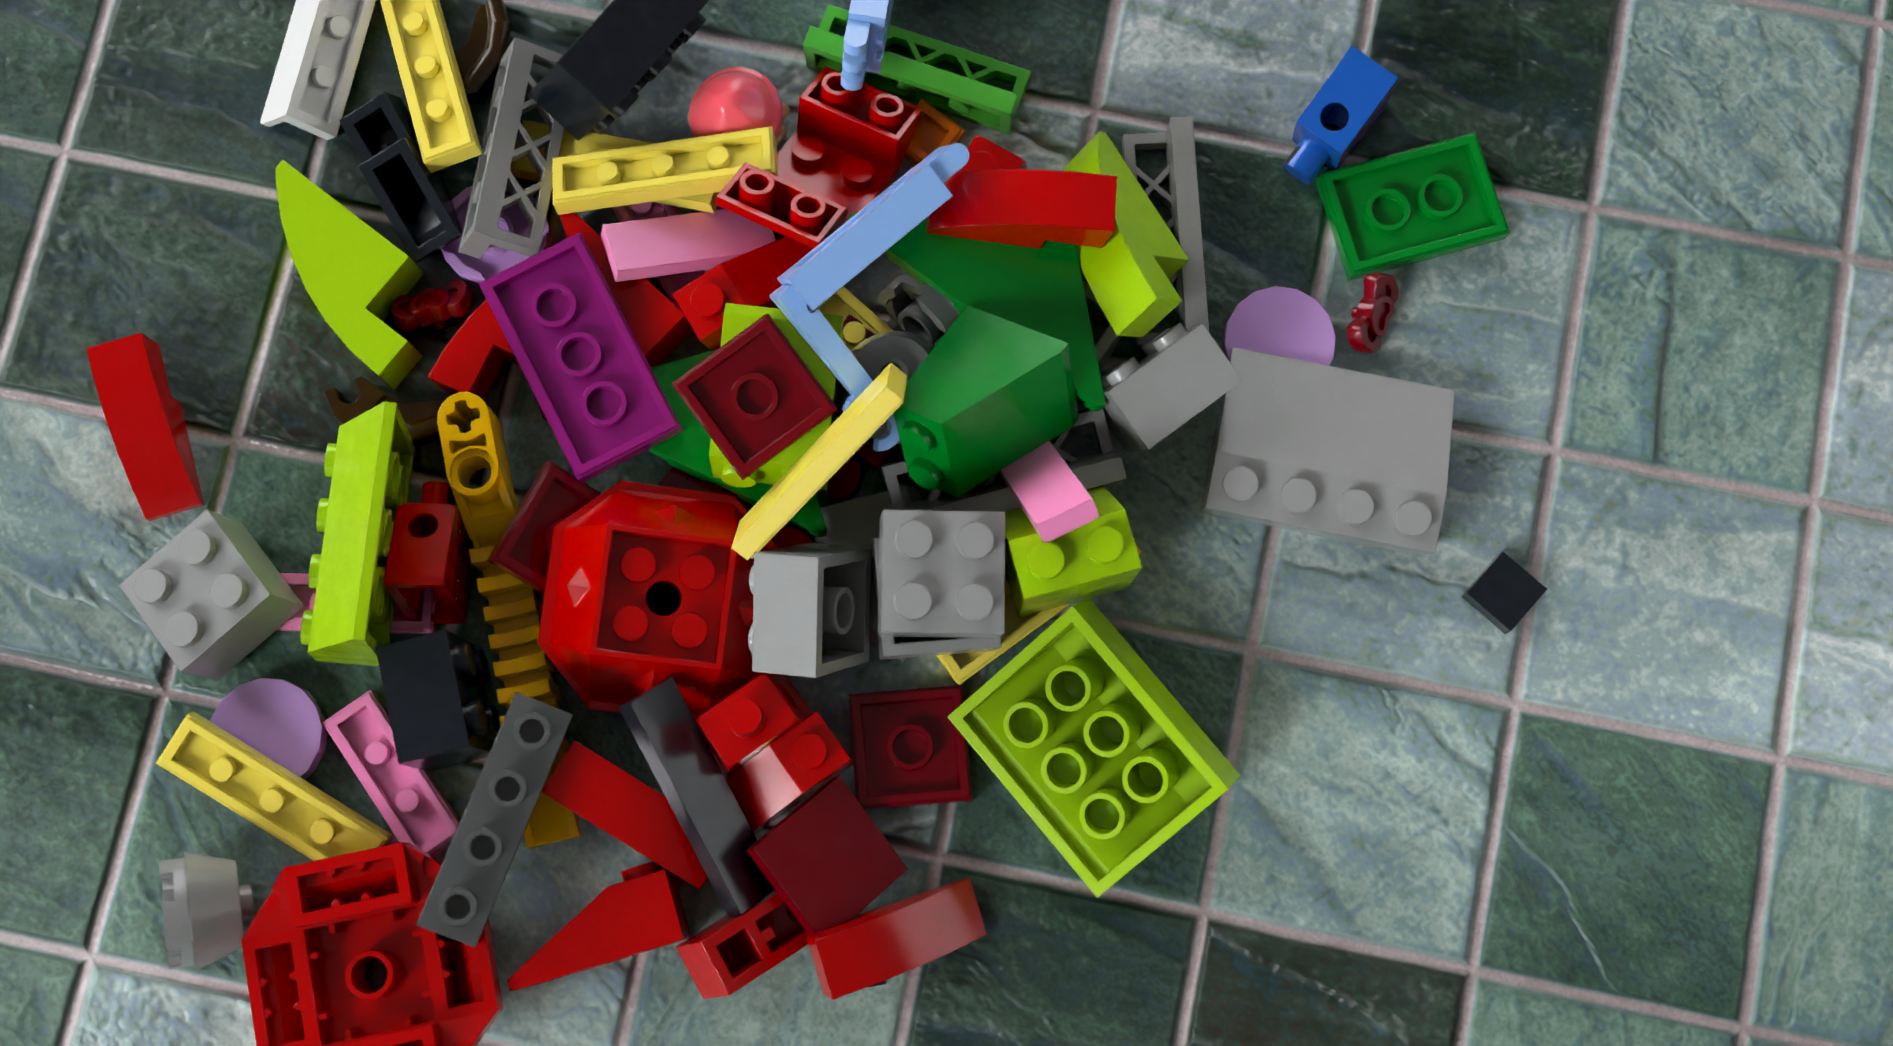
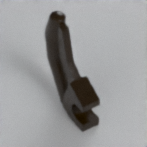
M486 0V4L480 5L477 8L467 42L454 52L468 103L475 101L482 95L497 73L501 58L508 49L511 23L503 0Z
M363 376L354 379L359 388V397L353 403L345 404L342 393L335 387L325 391L333 414L342 424L384 401L395 402L399 407L414 445L440 438L437 414L446 398L403 404L385 395Z

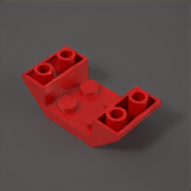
M825 66L800 96L797 130L777 153L778 177L745 162L717 195L716 205L814 249L847 222L850 214L858 213L894 183L921 119L923 108L866 83H863L862 88L859 90H846L841 85V72Z

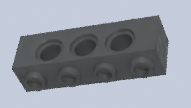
M515 692L417 921V926L476 947L569 728L573 714Z

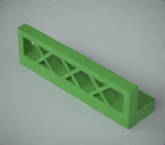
M828 4L819 28L810 26L803 43L807 68L821 72L827 66L842 72L844 37L832 32L835 24L847 26L848 10ZM889 24L885 47L894 43L907 47L913 59L884 51L880 74L866 72L864 83L915 104H918L923 99L942 113L1010 135L1031 78L1030 70ZM919 52H923L928 55L921 58ZM944 60L956 63L963 76L932 65ZM969 68L979 72L972 74ZM998 77L1013 82L1015 85L1012 92L982 82Z

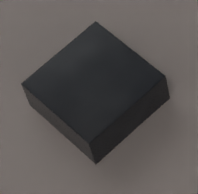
M1501 552L1461 597L1506 634L1513 630L1545 593L1547 588L1506 553Z

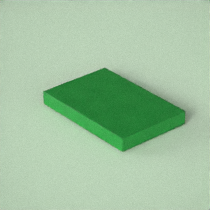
M1476 132L1320 173L1315 180L1348 281L1365 277L1370 273L1384 272L1503 240L1510 233Z

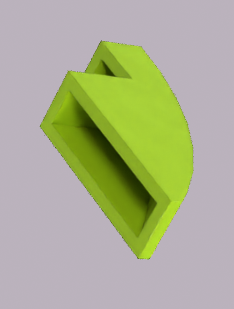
M1099 131L1063 168V171L1117 176L1115 230L1103 248L1076 245L1079 264L1099 306L1116 335L1144 337L1182 302L1169 279L1189 261V258L1107 133Z
M282 160L276 167V187L281 222L291 257L305 289L327 324L348 349L395 390L423 356L406 339L383 321L389 316L391 303L398 296L407 295L424 273L408 255L285 160Z

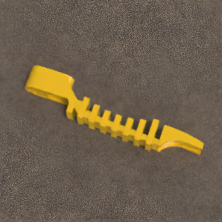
M458 392L449 396L441 404L437 414V424L447 478L468 536L474 545V549H469L471 563L484 575V578L476 579L479 593L489 601V606L483 607L485 621L494 628L495 632L493 635H488L490 649L497 653L500 658L499 662H493L495 677L505 684V688L496 689L498 702L506 709H509L515 692L559 709L558 700H561L559 686L554 683L552 673L556 672L555 665L537 643L543 604L537 599V590L487 561L517 510L502 425L499 418L478 395L470 392ZM477 417L478 419L471 421V431L464 433L463 431L470 426L469 419ZM482 468H491V476L484 486L477 489L469 488L471 476L476 471ZM506 715L499 716L500 725H502ZM565 737L545 785L569 750V741ZM541 792L524 832L527 848L533 849L555 842L582 837L578 815Z

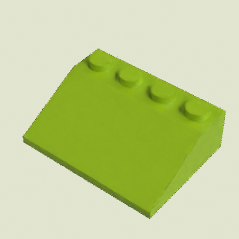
M384 401L339 426L337 444L328 443L326 448L324 473L326 477H332L329 499H320L316 519L317 532H324L321 554H313L311 557L308 576L309 587L316 588L313 611H304L300 631L301 644L308 645L307 653L316 661L379 666L375 647L390 644L391 621H393L395 601L383 585L396 509L399 505L408 503L415 454L414 443L399 407L395 402Z
M1090 598L1070 607L947 716L1097 898L1229 790L1241 776Z

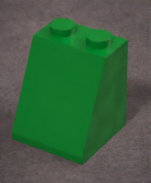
M967 305L906 384L904 402L893 413L909 477L925 489H939L955 497H960L999 473L1011 463L1072 428L1079 417L1069 344Z

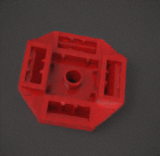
M620 480L554 526L537 643L588 709L621 713L619 709L621 705L656 683L673 677L696 721L702 714L763 674L761 672H752V653L748 645L749 630L753 623V594L749 586V575L754 565V557L746 560L731 548L739 521L748 513L735 496ZM770 540L759 552L778 549V547ZM659 584L672 586L680 597V605L677 611L668 616H660L653 613L646 603V595L652 587Z
M400 842L284 867L271 888L273 891L256 914L241 940L256 1046H477L504 1009L489 918L476 947L417 926V921L442 863L408 842ZM375 957L380 959L387 969L386 982L378 991L368 984L365 975L369 962Z

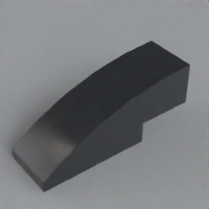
M383 92L339 120L363 161L358 166L414 263L421 262L462 236L463 231L439 170L431 173L424 165L411 115L400 97Z

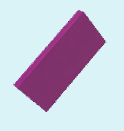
M581 232L478 283L577 480L581 484L684 432Z

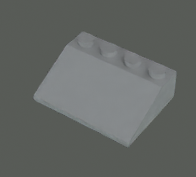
M1232 347L1229 362L1243 381L1222 396L1199 512L1421 557L1436 553L1447 495L1455 390Z

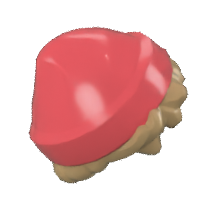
M730 67L712 74L699 86L692 98L687 118L692 137L772 126L777 148L786 137L784 118L790 113V109L787 104L782 102L778 90L766 76L754 69Z

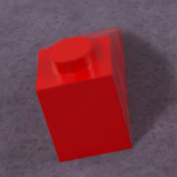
M576 213L560 215L567 238L579 232L584 237L651 367L659 365L693 331L684 313L646 278L615 282L601 236Z
M784 237L717 265L672 295L699 340L711 351L716 350L721 345L725 303L779 309L769 297L770 294L781 286L777 278L813 248L789 237Z
M816 711L765 747L727 777L726 781L753 833L756 834L812 795L831 778L839 776L853 766V761L822 716Z
M655 862L621 871L623 882L606 887L507 979L509 991L532 987L689 939L691 933L675 874L667 869L657 871Z
M773 890L743 915L731 918L726 915L676 946V949L703 999L730 996L808 945L806 936L809 934L777 891Z

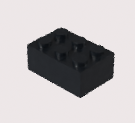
M613 0L528 95L578 141L592 128L601 135L614 120L617 121L639 97L637 93L673 59L672 54L682 43L685 44L707 19L700 13V10L709 0Z

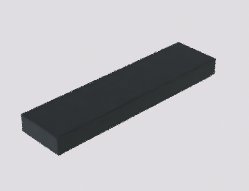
M673 677L656 683L624 703L619 709L728 917L740 916L775 889L746 851L758 840Z

